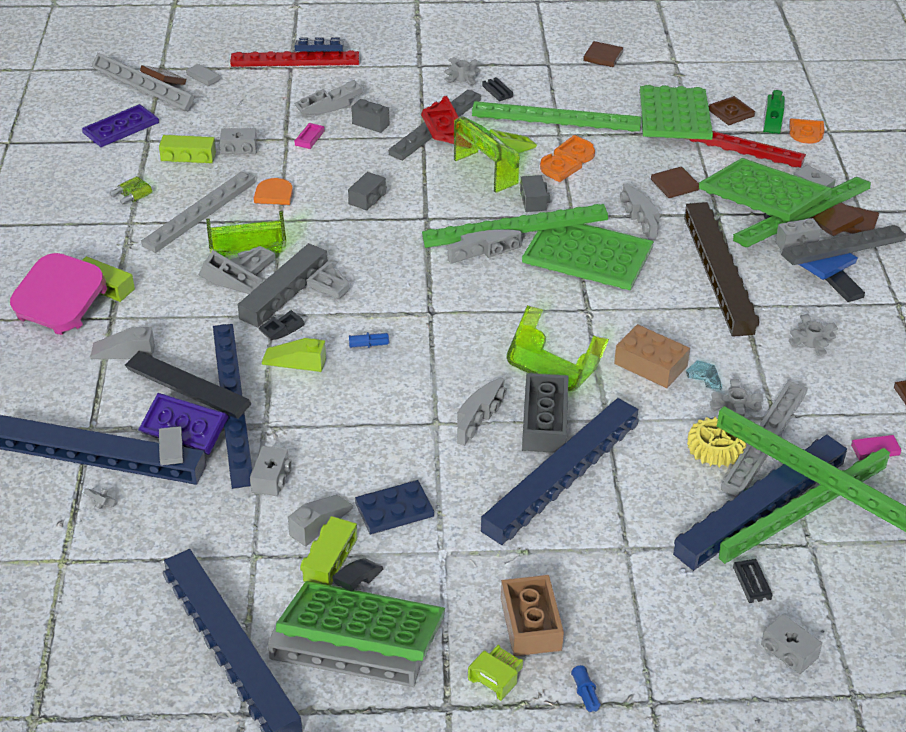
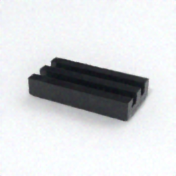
M497 77L493 78V80L488 79V82L482 81V86L499 102L513 97V91Z
M757 559L734 562L733 569L748 602L754 603L755 599L761 602L763 598L772 600L773 594ZM750 565H751V567H752V569H753V571H754V573H755V575H756V578H757V580H758V582H759V584H760V586H761V588H762V592H760V590H759V588H758V586H757V584H756V579H755L754 575L751 573V570H750V568H749Z

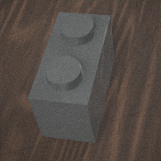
M359 99L351 106L352 124L379 133H382L390 125L389 107L369 102L365 99Z
M367 171L348 189V204L367 211L385 195L387 191L386 178Z
M542 175L521 176L520 193L525 212L547 211V203H550V193L547 192V183L543 181Z

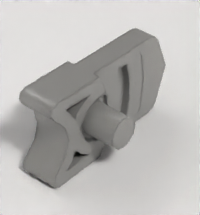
M88 488L84 489L83 493L93 498L96 502V508L101 509L102 505L114 507L116 502L115 499L107 496V489L102 488L101 493Z

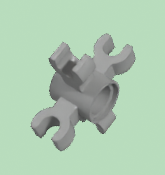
M455 57L449 59L452 65L448 66L449 69L444 71L449 75L444 78L445 81L451 83L456 79L459 82L467 81L469 85L476 83L473 77L480 71L479 68L475 67L480 64L478 60L474 59L469 63L466 60L458 61Z
M808 314L800 315L802 323H798V326L803 331L797 329L790 331L793 338L788 341L791 346H798L803 342L805 346L815 348L818 355L827 354L824 347H827L829 344L824 338L829 340L835 339L836 335L833 331L838 330V327L835 323H829L824 327L820 322L811 321Z
M730 379L731 387H729L728 395H722L719 392L711 394L712 401H710V406L714 410L725 406L741 416H745V408L762 410L761 402H763V395L761 393L748 395L746 390L740 388L739 379Z

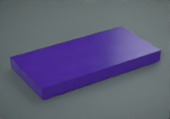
M138 104L82 128V132L99 147H104L158 124L159 119L141 104Z
M157 393L138 430L143 434L159 439V429L181 426L183 447L202 450L204 454L210 455L229 416L223 412Z

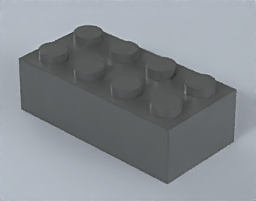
M526 373L522 451L555 453L566 443L568 375Z

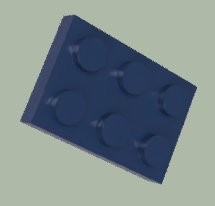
M300 37L295 42V52L343 51L344 39L331 37V40H324V37H315V40H308V37Z
M419 480L355 497V504L370 535L434 517V509Z

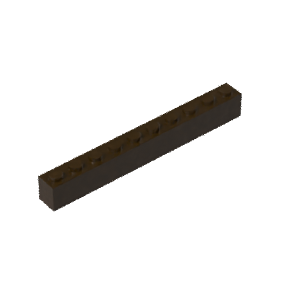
M708 202L687 203L684 220L731 336L755 335L756 327L759 326V316L754 312L753 302H750L748 291L743 286V279L739 277L738 267L733 263V256L729 253L728 244L724 242L723 233L718 228V221L714 218L713 209H710Z

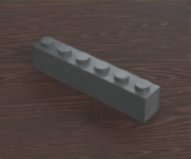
M310 243L304 246L237 304L239 320L257 328L261 326L276 311L280 310L286 302L291 300L295 294L307 285V279L328 261L327 250Z

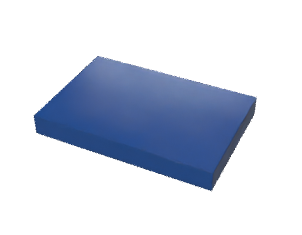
M848 253L798 265L824 280L855 264L858 257Z

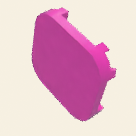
M60 253L47 254L34 264L15 289L10 298V305L18 319L22 322L29 320L53 329L56 334L63 335V331H69L75 327L78 330L83 325L80 319L98 294H105L107 290L106 279L100 268L94 264Z

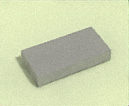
M200 64L186 69V75L207 86L220 80L219 74Z
M181 426L159 429L161 465L183 463Z

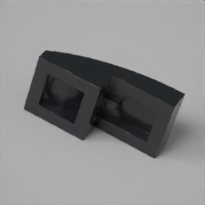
M290 310L280 319L273 316L259 327V331L270 340H276L295 332L304 326L305 323L300 316Z
M363 558L346 565L333 575L332 578L334 584L352 592L361 582L369 584L384 569L383 566Z

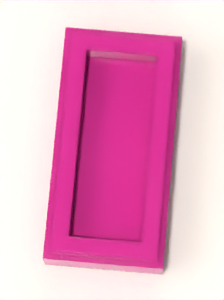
M308 123L294 140L295 146L311 149L325 132L324 126Z
M894 435L855 439L851 443L858 460H863L872 452H877L882 448L890 452L889 457L899 456L902 451Z

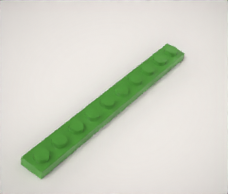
M474 101L472 116L479 118L489 117L494 119H510L512 121L521 120L543 122L545 124L587 126L598 129H620L631 132L640 131L641 116L477 101Z
M854 177L833 187L829 197L791 221H783L781 218L771 216L733 234V241L743 247H750L777 234L778 224L813 217L870 189L871 182L860 177Z
M594 204L592 206L575 207L566 210L560 209L546 213L540 212L533 215H521L519 217L502 218L494 221L422 231L424 247L428 248L461 241L462 235L479 231L518 230L521 233L605 221L608 220V213L604 204Z
M724 406L719 410L717 427L906 532L905 505Z
M882 448L877 452H872L862 461L855 462L852 467L845 471H841L863 482L886 468L890 452ZM822 485L809 489L804 495L792 499L782 508L775 509L765 518H759L756 523L748 528L744 527L736 535L725 538L720 544L719 559L726 564L840 495Z

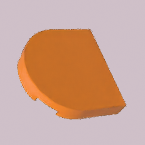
M793 118L789 120V134L794 140L812 144L823 139L825 131L824 121Z
M573 135L554 149V155L560 156V153L582 163H586L595 157V148L590 141Z
M560 153V156L548 154L541 159L540 163L541 172L558 182L563 181L582 168V162Z
M282 178L263 180L256 187L254 203L290 205L293 194L291 183Z

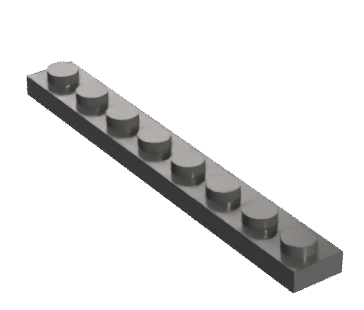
M467 89L454 99L451 104L458 117L472 108L474 101H481V94ZM425 122L389 148V155L403 161L433 138Z
M891 225L784 248L781 255L792 265H798L902 242L906 239V233L900 227Z

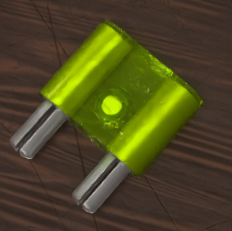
M135 176L119 184L118 188L110 191L109 194L111 197L120 193L125 197L120 199V203L124 205L151 194L152 188L141 178Z

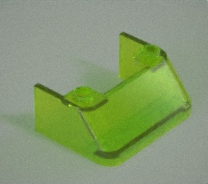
M464 116L455 119L454 161L478 153L479 149L495 162V193L518 184L519 153L482 125Z
M279 211L278 221L211 227L210 218L206 219L210 253L214 250L226 257V255L250 251L259 246L274 253H280L283 251L282 249L286 248L287 240L283 211Z
M527 305L507 352L508 363L527 373L568 375V391L577 390L597 369L609 339L594 335L587 352L578 358L575 365L543 350L546 336L541 330L536 329L543 309Z

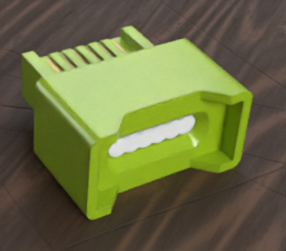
M497 645L490 653L483 651L468 666V680L472 683L480 682L496 692L497 699L502 701L517 684V674L523 668V660L516 658L500 648V645Z

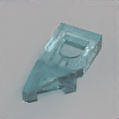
M697 360L686 370L687 378L704 380L706 388L722 389L715 365Z

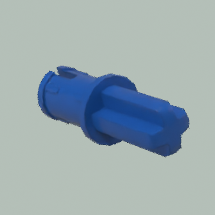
M367 332L364 335H349L350 348L365 346L370 348V346L389 344L388 333L369 334Z
M576 666L571 671V675L577 685L576 692L582 697L588 712H597L601 703L595 691L596 685L591 681L585 666Z

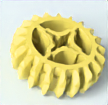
M715 416L713 419L706 417L704 421L698 420L696 424H693L690 432H688L687 441L690 454L694 455L695 460L701 459L702 464L709 463L710 467L717 465L719 468L721 465L728 467L730 463L735 464L740 454L744 452L743 450L747 446L746 443L717 427L718 419Z

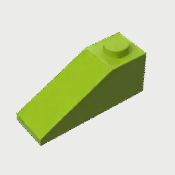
M490 129L482 148L492 158H505L536 148L537 144L527 136Z
M303 338L267 348L262 359V365L322 372L326 361L325 340Z

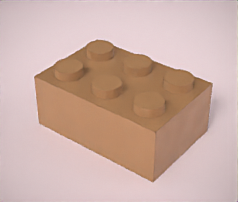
M637 324L616 345L614 364L668 388L687 368L690 348Z
M549 575L501 580L500 599L513 656L562 651L564 631Z

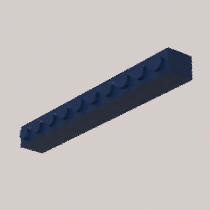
M233 324L213 326L219 386L242 396ZM244 412L238 419L229 416L224 425L232 489L251 486L252 464Z
M620 398L614 400L481 516V532L500 545L513 539L516 533L523 526L526 527L535 515L542 513L545 507L551 501H555L565 488L568 489L575 479L583 476L592 464L595 465L604 453H608L612 449L614 444L622 441L630 430L636 428L639 422V409Z
M0 415L1 450L194 485L198 484L206 468L205 455L202 450L183 447V463L161 465L159 443Z
M827 434L821 439H816L808 448L803 449L836 468L844 464L847 452L846 447ZM785 464L777 469H773L765 478L757 480L752 487L741 491L736 498L727 501L716 512L712 511L703 521L695 523L690 530L679 534L674 541L673 555L691 570H696L720 552V544L725 538L736 535L742 528H748L756 523L759 518H765L775 509L787 505L792 499L797 498L817 482Z
M191 549L165 559L163 576L168 584L172 583L176 598L178 600L182 599L186 614L188 616L192 615L194 618L193 623L199 633L203 632L206 646L209 650L213 648L215 651L214 656L218 665L225 667L228 681L230 684L235 683L237 686L236 690L242 702L246 701L249 705V713L254 721L258 720L261 724V732H302L300 715Z

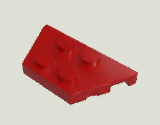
M444 96L440 102L436 101L430 107L422 110L421 116L434 140L464 147L471 146L472 141L448 96Z

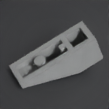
M214 250L211 251L198 274L214 285L250 294L263 281Z
M131 327L94 342L90 358L131 359L138 351L153 357L155 344L152 327Z
M337 494L305 503L288 516L289 536L306 547L320 536L322 526L327 524L331 516L341 519L353 509V505Z

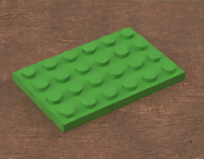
M652 85L640 86L639 95L643 137L712 140L713 132L706 89L701 87L686 88L684 86L669 87L666 85L660 87Z
M745 158L735 161L699 182V189L709 194H715L723 199H729L737 204L748 206L753 210H759L767 215L776 216L783 221H791L829 197L832 193V188Z
M587 224L539 230L523 254L522 263L631 291L653 248L654 241Z
M305 581L276 622V632L284 633V635L289 637L299 636L308 638L314 642L324 641L335 646L354 647L360 651L379 652L384 656L404 657L409 661H423L444 618L445 608L353 590L351 592L341 587Z

